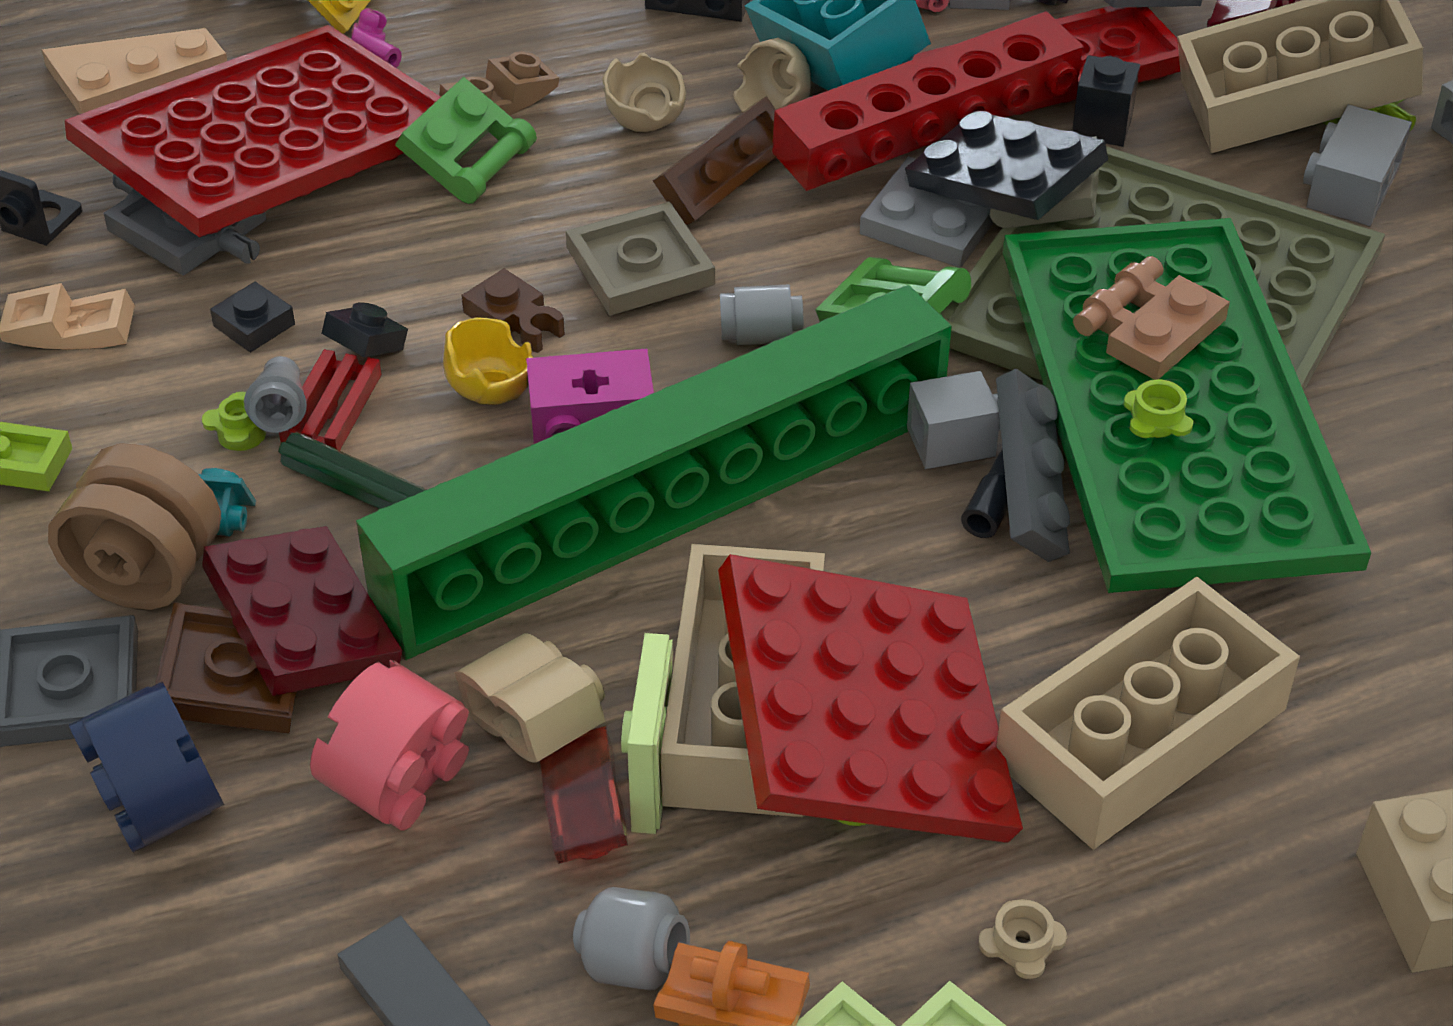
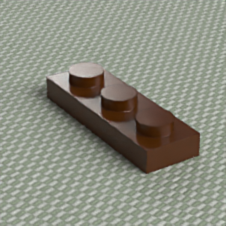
M767 96L755 102L653 180V183L666 202L670 201L686 225L696 221L776 158L772 153L774 110L776 109Z

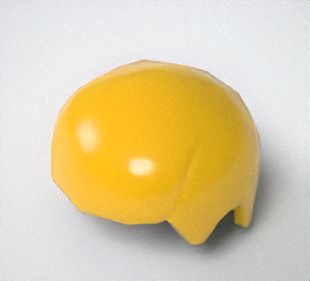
M477 317L457 322L445 334L443 356L445 377L450 386L459 395L479 404L498 405L517 399L528 387L526 358H533L531 355V344L525 342L522 347L517 345L511 336L508 323L502 320Z

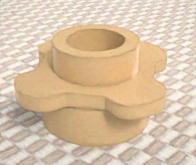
M1024 899L1006 902L1000 908L993 928H986L981 931L978 945L985 956L999 957L1013 966L1018 976L1025 979H1034L1044 973V961L1053 950H1060L1065 946L1067 932L1061 923L1054 921L1051 913L1041 904ZM1016 937L1027 938L1029 942H1018Z

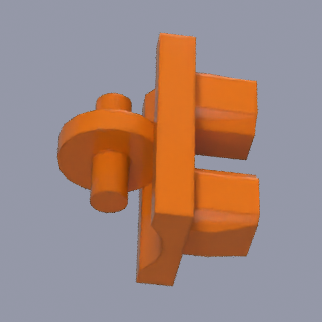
M728 941L722 951L718 952L678 942L667 980L657 994L653 1004L655 1018L678 1023V1026H796L810 987L809 973L748 959L747 946L742 943Z

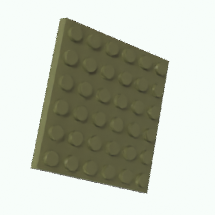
M1106 146L1109 160L1099 168L1095 216L1014 228H1002L969 273L971 276V290L967 299L962 303L951 302L940 313L952 325L951 349L1011 370L1018 369L1027 376L1042 380L1003 256L1004 235L1231 218L1304 391L1382 249L1385 234Z

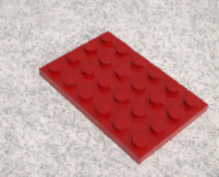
M326 25L65 119V130L68 141L200 238L207 234L216 233L226 226L253 215L262 214L268 209L294 198L306 196L316 189L338 180L352 177L362 170L384 161L393 160L399 155L404 154L395 146L400 135L441 96L335 28Z

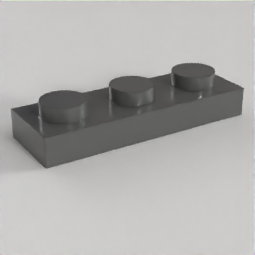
M1014 369L996 378L1010 534L1013 541L1047 562H1051L1070 554L1067 527L1070 524V514L1064 501L1061 472L1064 469V459L1058 447L1055 424L1058 410L1056 400L1046 386L1039 385L1018 369Z

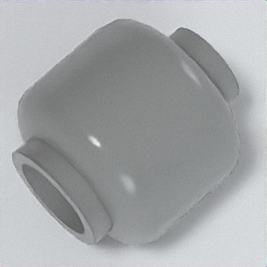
M609 887L596 895L588 909L583 910L578 915L573 931L574 948L577 953L581 954L584 969L594 981L644 990H656L667 980L678 942L690 944L688 921L684 915L679 914L677 906L669 896L656 892Z

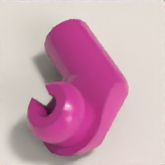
M366 8L362 10L359 14V22L353 25L351 39L397 68L402 54L399 48L385 42L386 34L383 32V29L387 23L386 16L373 9Z

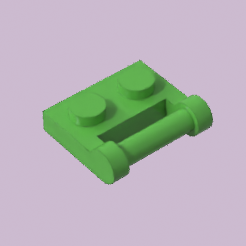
M462 77L402 132L395 146L455 197L464 203L470 204L474 203L486 191V183L515 154H524L536 142L537 136L529 122L520 118L513 119L470 81ZM488 132L499 140L471 168H462L457 164Z
M869 257L815 311L821 322L824 319L831 318L909 284L940 314L951 302L962 303L967 299L971 290V276L965 268L947 266L941 271L894 266L888 259Z

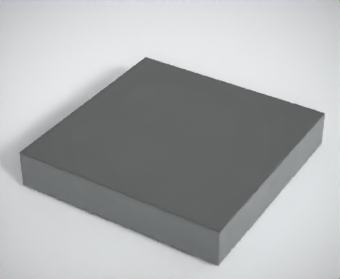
M129 615L0 629V747L75 739L69 724L135 693L138 653V628L135 616Z

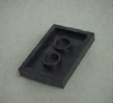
M974 111L963 117L960 123L940 140L929 145L924 153L905 167L909 187L1039 220L1109 159L1105 140L1079 135L1074 131H1062L1035 125L1029 121L1004 118L985 111Z

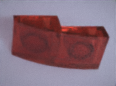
M606 726L588 731L540 760L549 828L558 864L579 858L583 860L597 859L608 854L613 849L628 845L624 805L617 787L614 751Z

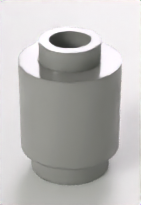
M790 284L734 287V293H720L722 340H737V345L769 344L791 335L792 331L804 329L802 295L791 296Z

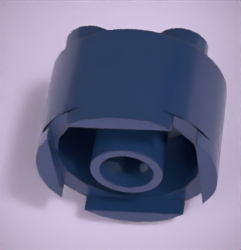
M163 681L150 688L147 686L69 724V728L87 763L97 758H100L102 762L92 767L94 771H91L90 774L108 810L112 811L122 805L125 810L114 816L133 853L211 814L213 810L224 805Z

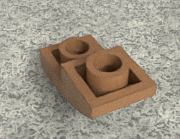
M523 51L514 52L507 57L488 59L485 78H466L509 116L539 101L556 89L559 84V77L538 56ZM457 82L441 84L439 96L442 97Z

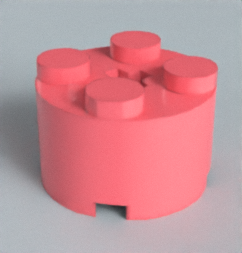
M390 660V668L377 662L365 669L352 681L330 711L328 718L338 725L329 744L317 738L311 755V774L317 781L382 823L391 824L399 830L405 831L420 816L426 803L424 793L438 778L445 782L450 781L463 766L469 752V747L462 743L460 739L469 711L462 702L396 661Z

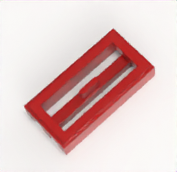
M324 349L302 386L307 404L305 415L296 426L279 432L280 442H285L291 433L299 432L340 451L382 375L380 360L368 357L365 364L361 365L358 364L357 355L346 353L342 361L336 360L335 351ZM349 380H355L325 436H318L327 419H331L339 405L338 400Z

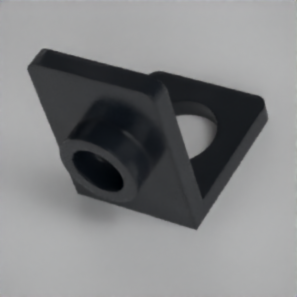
M0 170L1 231L47 246L82 213L83 210L80 202L45 190H38L37 184L33 180ZM43 208H56L61 212L54 219L46 221Z

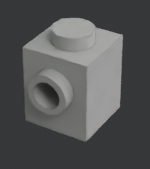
M981 371L910 383L907 429L924 468L929 469L996 457L998 432L1001 430L997 393H991Z

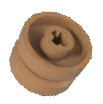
M119 443L101 449L90 462L76 483V489L63 502L49 523L48 544L60 566L75 582L96 596L126 608L153 610L169 606L181 594L195 571V563L203 555L204 547L210 546L220 529L221 510L213 491L203 479L174 456L146 445Z

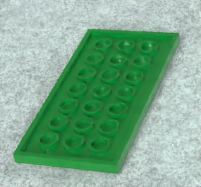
M1231 218L1004 235L1003 256L1043 385L1051 391L1056 400L1058 417L1055 419V424L1108 593L1182 587L1196 577L1206 584H1219L1367 570L1371 550ZM1148 256L1157 258L1163 266V274L1156 280L1157 283L1166 287L1180 275L1230 301L1226 320L1160 378V380H1167L1177 384L1186 393L1185 414L1193 420L1192 431L1185 436L1170 434L1161 438H1143L1132 433L1130 422L1133 417L1131 411L1124 406V398L1128 392L1137 390L1142 383L1154 379L1107 354L1109 334L1097 329L1090 336H1084L1076 330L1073 323L1074 317L1083 310V304L1087 298L1099 289L1108 290L1115 284V277L1122 269L1130 263H1140ZM1131 302L1124 307L1132 313L1140 309V307Z

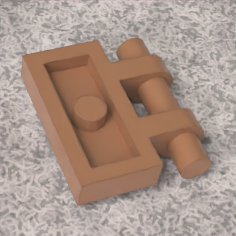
M1148 256L1140 263H1130L1122 269L1115 277V284L1108 290L1099 289L1084 301L1083 310L1074 317L1073 323L1076 330L1084 336H1090L1097 329L1109 334L1107 354L1156 380L1160 379L1226 320L1230 301L1180 275L1166 287L1157 283L1156 280L1163 274V266L1157 258ZM1131 302L1140 307V309L1132 313L1124 307Z

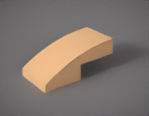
M62 283L12 293L7 296L1 317L0 338L3 342L43 349L73 350L123 345L127 343L135 305L126 289L71 300Z

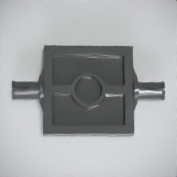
M113 175V185L128 193V196L104 212L107 230L184 276L219 251H227L246 264L251 263L250 258L253 261L257 258L260 251L259 243L244 235L267 220L265 212L253 215L226 226L216 233L207 234L199 238L116 175Z

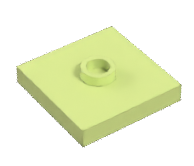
M644 634L632 711L625 710L623 717L622 753H628L631 832L656 834V830L660 829L663 810L661 747L673 673V640H669V635Z

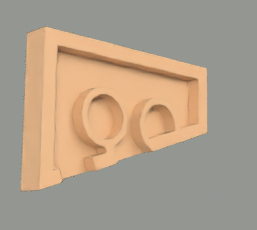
M206 28L42 49L46 68L79 114L227 61L225 51Z

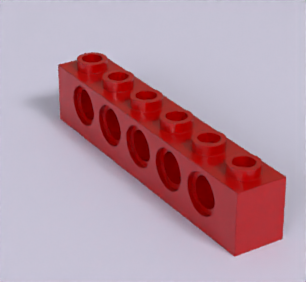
M1047 11L774 110L772 153L806 191H809L921 147L931 145L956 127L963 117L974 111H985L992 115L1003 117L1076 89L1084 46Z

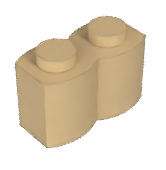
M528 633L519 635L454 672L465 707L475 722L488 733L494 736H502L518 755L533 763L540 761L605 722L600 703L604 700L605 693L595 672L585 664L579 666L572 660L563 657L552 642L546 641L543 643L537 637Z

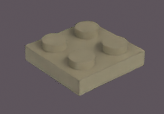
M670 201L566 230L567 249L609 316L715 285V266Z

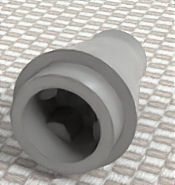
M279 356L270 359L265 364L261 374L246 391L244 397L245 411L253 423L264 431L272 433L286 431L296 426L305 415L307 404L299 379L300 370L297 364L290 358Z

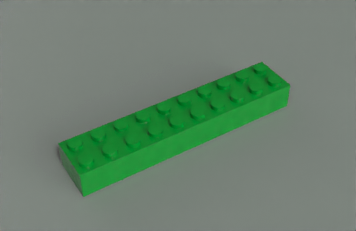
M908 284L728 362L721 363L693 377L667 386L660 391L618 409L611 410L604 415L564 432L557 433L522 450L501 457L454 479L440 483L435 487L393 505L379 509L356 520L368 595L401 647L402 656L405 660H408L909 432L907 429L910 383L947 377L952 325Z

